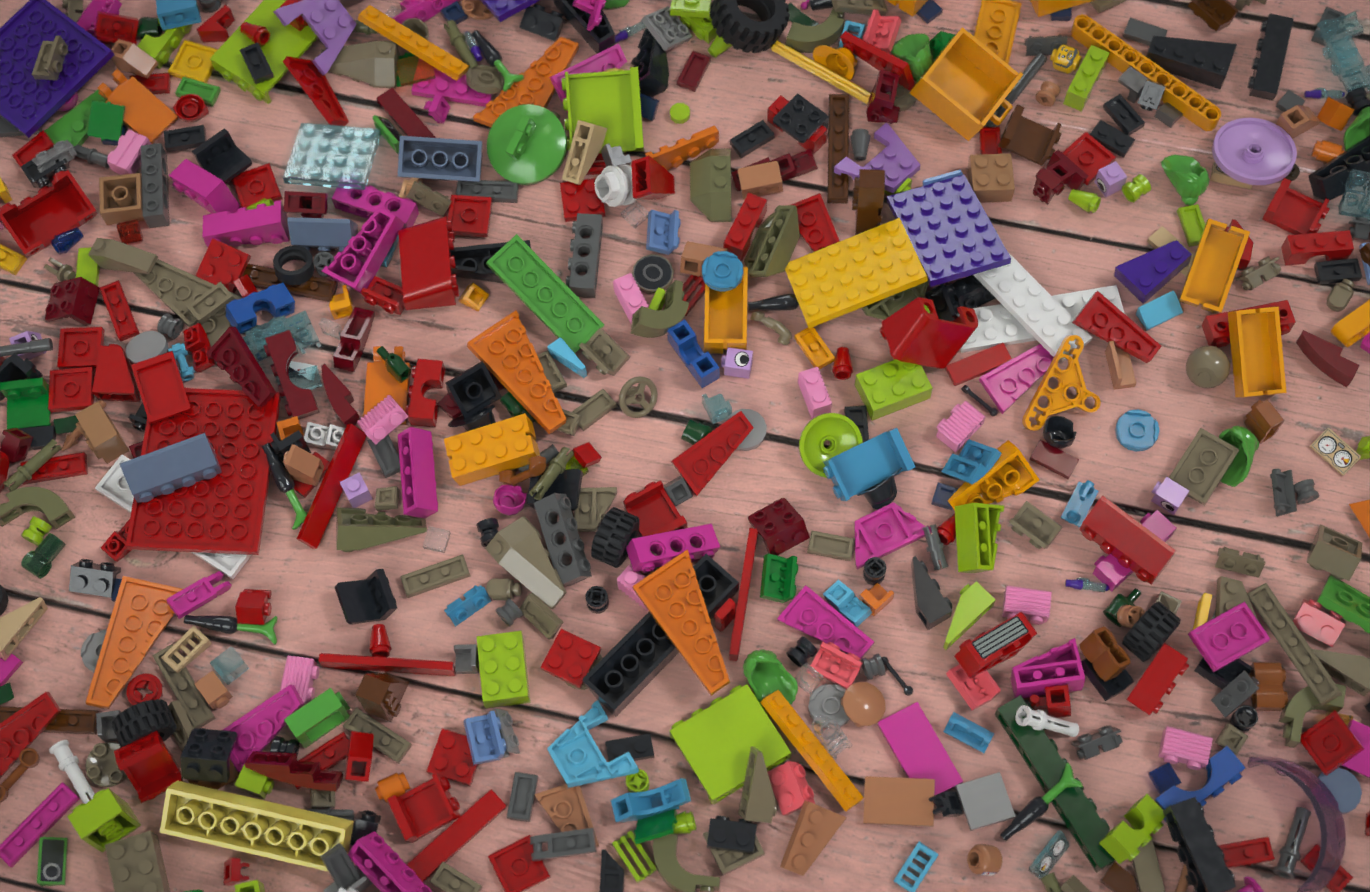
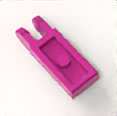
M218 571L167 598V604L178 619H181L219 595L229 591L232 585L229 581H225L213 588L212 585L224 577V574Z

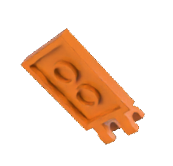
M116 69L112 76L114 77L113 81L118 86L111 91L105 83H102L98 87V93L112 104L126 106L124 123L137 134L147 137L151 144H153L164 131L178 120V116L133 76L128 80L121 71Z
M373 346L374 362H367L363 417L371 409H374L377 403L384 401L387 395H391L404 412L408 404L410 376L404 382L399 383L387 371L385 361L377 353V349L381 346ZM394 346V354L400 356L405 362L403 346ZM405 362V363L408 365V367L410 368V367H411V366H410V363H409V362ZM407 419L400 425H407Z

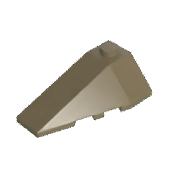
M372 41L343 46L328 72L339 76L351 77L357 82L369 83L370 86L375 88L393 87L396 89L400 56L398 46L392 41Z
M522 516L497 532L485 549L498 564L549 608L554 609L567 592L557 570L553 569L548 558L550 555L540 541L539 531L525 516Z

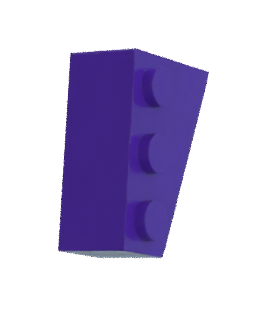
M1176 240L1116 266L1114 277L1144 304L1190 263L1192 254Z

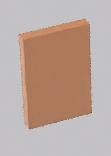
M865 776L863 823L934 827V813L932 811L934 810V802H930L929 798L935 796V779Z

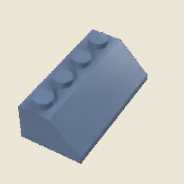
M400 136L397 176L480 182L482 141Z
M205 433L120 463L131 493L138 503L151 501L156 496L170 494L175 489L192 486L197 481L212 479L217 474L222 473L215 450Z

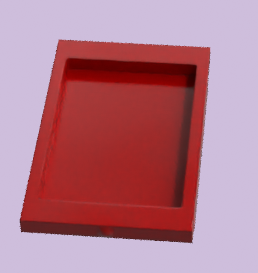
M173 351L131 365L150 424L192 410Z

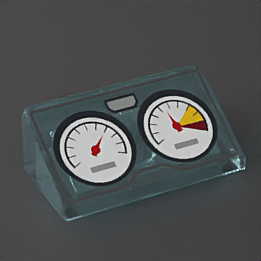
M1061 830L1056 832L1029 867V871L1039 879L1048 875L1069 848V842Z

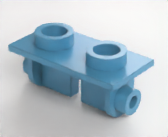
M1089 480L1086 483L1078 482L1060 517L1061 519L1081 527L1099 492L1094 488L1093 482Z
M475 585L463 595L464 601L458 598L447 605L444 611L450 617L455 627L492 601L484 587L481 585L477 587Z
M955 712L951 715L943 731L982 753H985L995 734Z

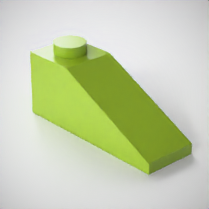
M977 581L972 586L967 584L960 591L961 596L943 646L945 650L985 615L995 603L996 599Z

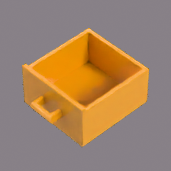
M962 27L909 93L969 141L985 126L989 119L996 125L1001 124L1013 108L1012 104L1005 98L1024 74L1015 71ZM1002 105L1006 110L999 118L994 112Z

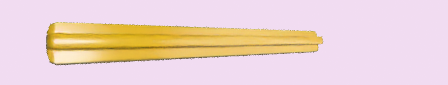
M778 40L772 45L773 52L868 104L871 92Z

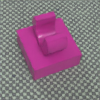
M435 95L433 101H426L424 109L429 110V115L437 123H444L450 110V105L442 95Z

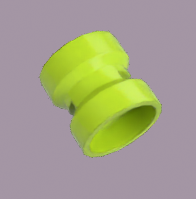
M1141 174L1134 177L1132 182H1127L1122 186V192L1130 202L1140 199V195H1145L1151 191L1150 182Z
M33 516L29 522L30 526L23 531L21 536L27 541L41 546L44 541L43 537L50 532L52 526Z
M639 769L638 773L627 775L626 785L629 793L649 790V778L644 770Z

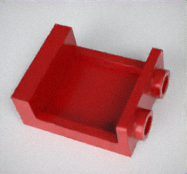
M1284 178L1262 220L1294 235L1317 233L1322 225L1318 221L1320 218L1325 219L1330 209L1326 206L1330 200L1326 198L1321 203L1289 188L1292 181Z
M661 480L647 484L644 490L629 494L623 501L625 511L639 517L638 532L641 537L688 528L686 519L677 511L664 490Z
M158 731L114 751L117 766L120 771L124 770L137 791L141 803L152 800L157 795L166 792L167 788L176 781L183 782L181 770Z
M435 773L432 775V779L401 796L393 795L387 799L406 841L413 843L461 817L458 811L460 809L459 802L455 797L451 796L449 792L451 785L446 776Z

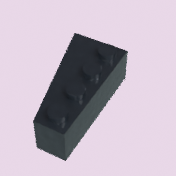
M554 0V5L596 54L616 45L615 33L603 10L600 12V15H602L600 24L589 31L587 30L590 18L589 13L574 7V0Z
M1269 14L1266 20H1262L1260 38L1256 45L1257 55L1254 57L1251 68L1254 70L1253 76H1250L1247 88H1250L1249 96L1274 100L1276 97L1294 18Z
M1153 36L1146 57L1170 74L1221 89L1237 44Z
M1370 135L1308 176L1314 197L1322 200L1326 198L1332 200L1370 182Z
M524 240V242L531 248L530 240ZM508 242L454 247V250H450L451 256L455 257L456 268L452 269V274H456V277L504 283L486 265V262Z
M1196 798L1184 800L1163 810L1172 840L1179 844L1177 853L1179 860L1187 867L1188 875L1185 877L1188 885H1193L1195 892H1227L1235 888L1234 874L1227 868L1224 861V853L1217 846L1214 839V831L1207 824L1204 817V809L1197 802Z

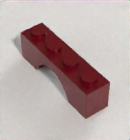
M287 330L265 338L267 344L263 346L267 357L271 356L274 362L270 366L274 377L278 376L281 384L278 385V389L282 397L286 396L288 404H285L288 416H297L298 419H302L319 413L320 411L311 389L299 388L289 378L290 363L299 354L291 331Z

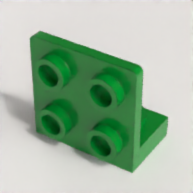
M44 378L0 382V391L7 398V429L51 425V412L48 409L49 385Z

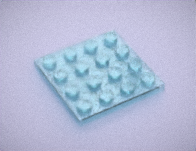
M301 123L283 176L284 183L365 190L381 137L380 129Z

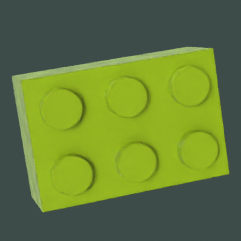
M896 359L858 373L855 378V387L872 421L930 399L933 389L921 365L902 362Z
M522 631L477 636L482 699L485 708L531 703Z
M109 788L98 791L93 795L92 800L86 804L83 803L76 806L72 810L73 813L67 816L80 838L100 852L106 850V844L123 839L141 826L129 804Z

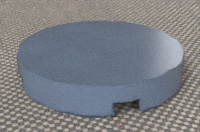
M1337 768L1327 776L1323 772L1320 773L1313 786L1314 797L1319 806L1324 810L1332 812V814H1347L1355 809L1361 801L1362 790L1359 781L1355 775L1342 768Z

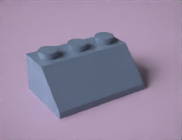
M287 218L291 245L302 246L309 251L310 248H318L320 252H330L332 248L342 252L349 244L348 241L352 236L355 237L358 234V224L350 219Z

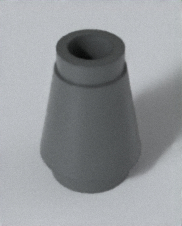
M855 129L850 136L854 159L858 161L867 159L871 136L866 129Z

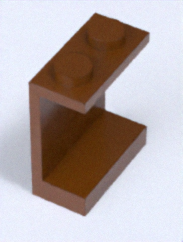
M1017 104L1010 115L998 146L1043 166L1046 160H1050L1055 152L1053 145L1057 144L1062 133L1059 130L1062 124L1057 123L1053 130L1021 116L1025 107Z

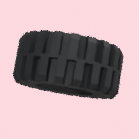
M713 0L710 18L712 19L713 28L717 29V35L722 37L727 45L731 44L732 48L736 50L742 49V52L749 53L752 51L753 53L768 50L779 39L788 25L787 22L790 17L788 3H785L786 0ZM738 6L750 8L760 17L761 21H755L746 17Z

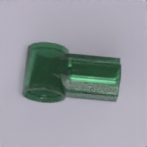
M49 533L35 551H30L24 556L21 566L41 579L49 573L52 567L51 562L66 544L55 535Z

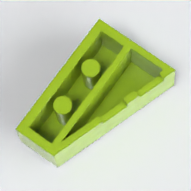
M969 503L954 506L958 572L979 573L993 570L998 546L995 543L996 534L1001 529V524L998 523L1000 513L1004 512V505Z

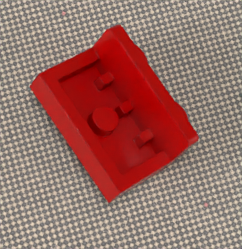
M98 11L94 30L95 38L103 44L116 43L120 39L137 45L136 34L139 20L134 17Z
M374 276L368 288L363 287L361 290L364 301L371 306L378 305L386 312L401 315L405 309L402 287Z

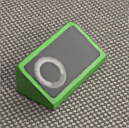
M374 115L372 119L375 128L395 152L399 154V142L402 135L388 119Z
M39 838L38 885H65L68 838Z

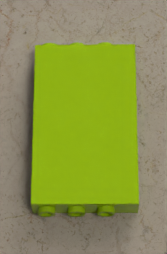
M263 0L244 21L264 26L270 32L269 41L265 45H260L273 72V78L255 84L240 52V49L255 43L245 34L241 33V25L210 58L214 70L221 73L227 81L235 82L241 90L251 92L257 100H263L268 104L271 102L268 92L288 71V68L283 63L286 56L300 58L318 38L309 25L299 31L290 24L286 26L282 24L274 14V11L286 0Z

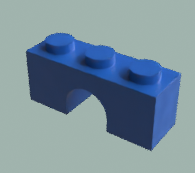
M284 283L271 285L265 290L253 292L247 297L239 300L235 299L226 304V318L231 326L236 327L239 333L242 334L257 327L256 312L268 311L277 320L294 313L295 300Z
M685 319L667 330L668 342L701 388L720 378V367L709 352L704 353L697 342L695 332Z

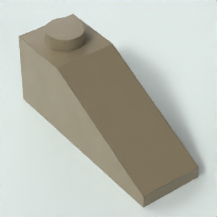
M97 238L88 254L102 269L150 274L158 259L156 254L113 239Z
M1312 649L1330 676L1362 696L1370 692V658Z
M751 746L738 814L746 821L772 823V817L775 816L777 811L776 800L763 754L759 749Z

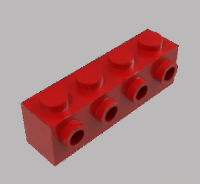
M1288 300L1239 309L1279 307L1281 335L1289 333L1296 323ZM1228 312L1206 316L1202 323V328L1208 346H1217V348L1227 346L1230 343Z

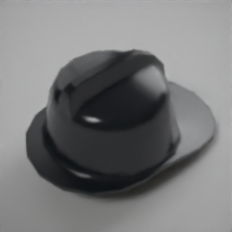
M489 405L466 419L461 415L450 421L448 426H463L467 431L496 423L492 413L495 405Z
M902 467L880 483L857 495H864L873 509L889 505L897 495L894 475Z

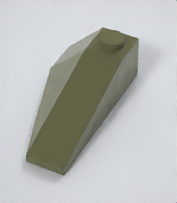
M337 508L336 547L337 550L344 552L362 550L427 532L426 519L405 515H397L393 518L386 515V512L379 511L377 515L366 513V509Z

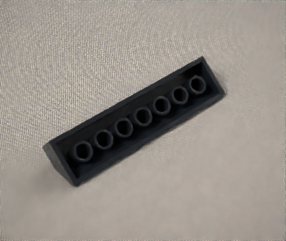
M705 554L693 567L711 620L721 606L739 591V582L709 555ZM648 612L582 679V682L596 699L617 717L679 651L651 613Z

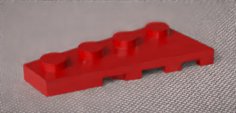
M846 31L840 36L843 47L849 49L854 55L879 71L882 69L900 75L898 84L909 91L915 86L907 62Z
M286 56L283 63L328 124L345 127L349 120L325 74H321L312 60Z
M820 193L791 204L797 207L799 233L813 252L840 242Z
M1099 291L1092 295L1072 321L1073 324L1106 342L1114 341L1117 348L1145 363L1150 362L1161 348L1158 342Z
M739 411L673 459L671 463L685 479L693 493L698 496L754 427L743 412Z
M50 692L43 693L0 723V779L17 761L20 753L34 742L61 711Z

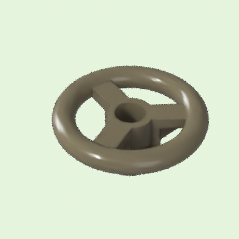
M642 376L628 380L619 394L621 410L632 418L646 416L652 411L657 402V388L649 378ZM646 385L651 391L649 403L644 399L645 395L643 392ZM636 403L640 404L644 409L634 412L627 405Z

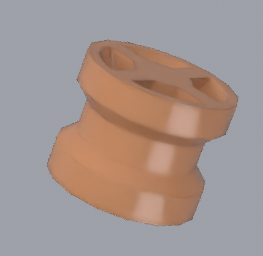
M1044 81L1040 87L1041 90L1037 92L1035 98L1041 105L1049 107L1054 105L1055 97L1059 95L1061 90L1055 83Z
M1123 605L1117 612V620L1121 626L1132 628L1145 611L1139 606Z

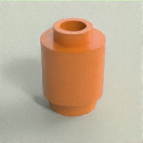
M1317 140L1311 156L1316 157V160L1328 163L1345 151L1341 150L1342 145L1322 140V142Z
M396 772L377 781L378 786L375 787L379 800L384 799L386 803L389 797L393 795L401 796L411 789L404 772L400 774Z

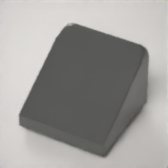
M1166 102L1157 109L1154 117L1171 128L1183 113Z
M681 476L663 485L664 490L675 507L693 497L685 479Z

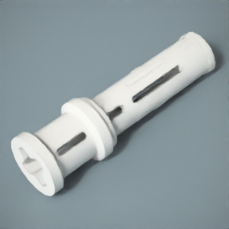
M1023 705L1016 712V722L1020 726L1029 725L1038 731L1047 729L1069 735L1070 737H1076L1079 733V725L1077 723L1048 716L1043 710L1038 709L1034 711L1029 706Z
M62 740L57 742L49 749V752L55 755L59 762V769L66 772L82 802L86 804L89 802L87 796L92 800L95 793L79 768V759L71 752L69 741Z

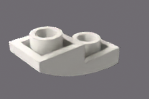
M307 422L304 439L309 446L336 450L345 428L331 424L327 427Z

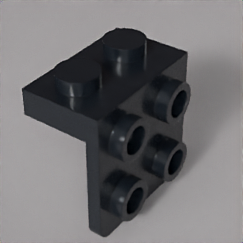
M798 93L773 118V123L800 143H805L822 125L828 129L829 116Z
M225 128L191 151L201 168L223 180L225 184L252 165L251 159L235 145Z
M66 159L61 161L55 160V165L41 173L32 160L20 166L34 188L47 186L50 183V179L56 173L62 170L65 172L70 168Z
M16 353L6 358L0 366V382L24 380L25 378L34 379L43 376L29 359L23 360ZM0 391V401H2L5 396Z
M580 469L564 470L562 474L557 476L543 495V498L554 493L566 494L571 502V511L578 508L583 472ZM544 472L539 476L530 478L529 491L527 493V504L534 509V502L539 500L534 499V496L537 494V492H535V494L531 496L530 490L535 486V484L538 482V480L541 478Z
M376 569L366 580L339 582L335 585V591L348 624L386 620L397 609L396 599L393 597L384 569Z
M193 729L180 756L182 779L228 783L230 778L229 758L237 740V733L227 730Z

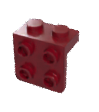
M82 277L55 283L50 290L51 295L45 310V320L50 322L70 317L85 326L91 325L100 287Z
M785 498L776 500L748 516L749 523L758 530L769 554L778 556L810 538L804 519Z

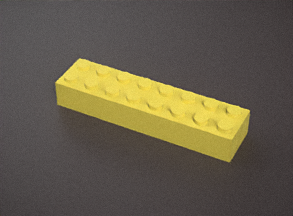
M176 781L166 790L160 833L328 872L320 856L339 843L343 845L348 854L354 821Z

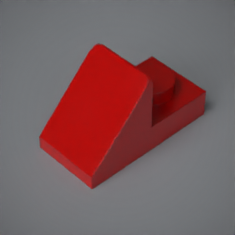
M224 5L196 29L202 42H226L229 35L225 28L230 27L235 21L231 9Z

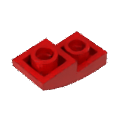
M197 323L184 330L185 350L192 352L194 371L201 373L214 366V359L206 355L211 345L203 326Z
M130 519L119 532L114 531L101 547L116 562L131 551L126 548Z

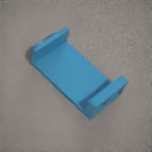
M156 0L157 16L162 30L202 22L197 0Z
M898 428L890 429L823 462L825 465L823 467L824 473L828 479L831 478L834 487H832L837 499L840 498L841 501H847L850 497L880 483L901 467L902 469L895 475L915 468Z

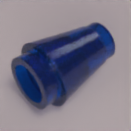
M76 227L55 235L54 239L51 240V244L58 254L67 253L84 236L79 228Z

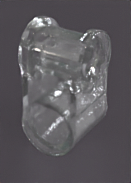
M818 715L813 719V732L834 760L837 759V755L843 750L852 747L850 740L836 721L825 715ZM828 723L827 729L823 732L824 725Z

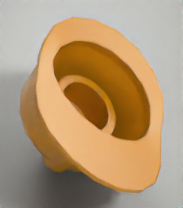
M819 45L813 51V59L817 63L848 80H851L854 76V67L857 65L858 60L849 49L845 47L834 49L827 45Z

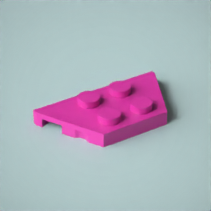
M894 502L854 522L856 568L864 567L866 561L872 557L882 558L925 537L922 528L926 526L917 521L916 517L912 514L904 512Z

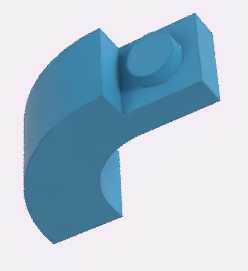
M680 778L656 789L623 794L612 799L611 804L616 822H630L669 810H678L679 806L691 802V797L686 779Z

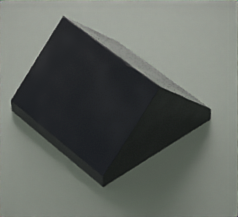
M483 361L445 383L449 396L465 419L502 398Z

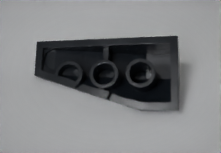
M646 27L638 45L640 52L633 58L631 64L634 65L633 67H638L640 93L654 97L667 89L669 68L666 51L663 50Z

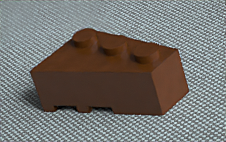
M860 169L859 177H855L852 198V210H856L855 235L880 226L882 222L881 209L883 208L885 170Z
M383 672V674H365L355 696L367 713L392 722L393 717H397L400 712V702L410 681L387 672Z

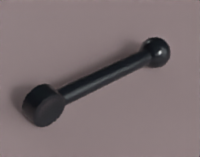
M967 385L961 388L964 393L969 394L985 407L991 416L998 414L996 408H991L974 394Z
M881 657L883 664L904 688L905 695L910 696L913 693V688L905 684L888 663L887 657Z

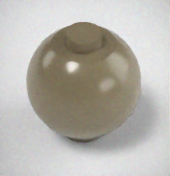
M1215 346L1199 347L1187 359V375L1195 385L1201 388L1217 387L1229 375V359L1221 349Z

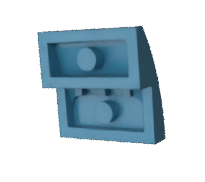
M968 439L959 456L952 453L941 472L969 484H974L994 466L1002 453L995 448Z

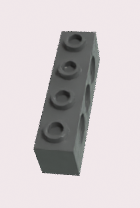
M161 143L141 145L143 218L149 228L170 226L167 154Z
M577 213V221H573L572 233H575V239H571L570 251L573 252L572 258L569 257L568 270H571V274L566 277V285L577 297L595 298L603 231L602 215ZM586 235L590 236V237L587 238V239L582 238L583 236H586ZM588 254L586 257H581L580 255ZM580 272H585V273H586L585 275H582V276H581V275H578Z
M554 493L534 502L553 567L557 570L563 586H571L592 577L590 572L591 566L584 552V543L579 537L577 521L573 517L571 502L567 495Z

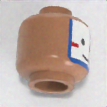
M977 844L969 851L967 862L973 873L993 876L1001 869L1002 855L999 849L993 845Z

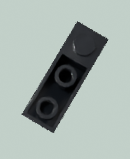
M914 556L911 562L915 610L927 630H930L951 617L953 606L947 597H943L940 593L938 582L934 578L931 579L928 575L925 563L922 560L919 561Z

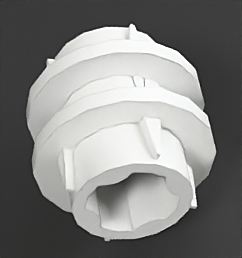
M626 164L607 166L597 176L594 182L595 192L602 202L612 207L634 203L636 199L633 198L632 167Z

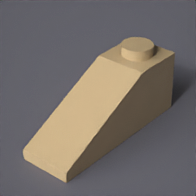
M578 120L562 180L579 185L582 183L602 149L607 128Z
M39 597L0 618V658L6 661L48 608L44 599Z

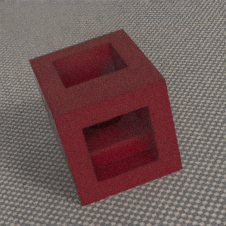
M18 428L3 430L2 434L5 435V438L1 442L0 451L8 456L9 463L25 460L33 436Z

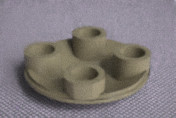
M98 743L88 755L86 774L96 785L112 787L120 784L127 778L124 770L120 771L116 764L114 751L121 748L119 743Z

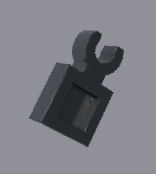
M942 792L929 798L930 802L933 801L936 804V809L932 810L934 814L942 813L943 817H957L964 814L957 792Z

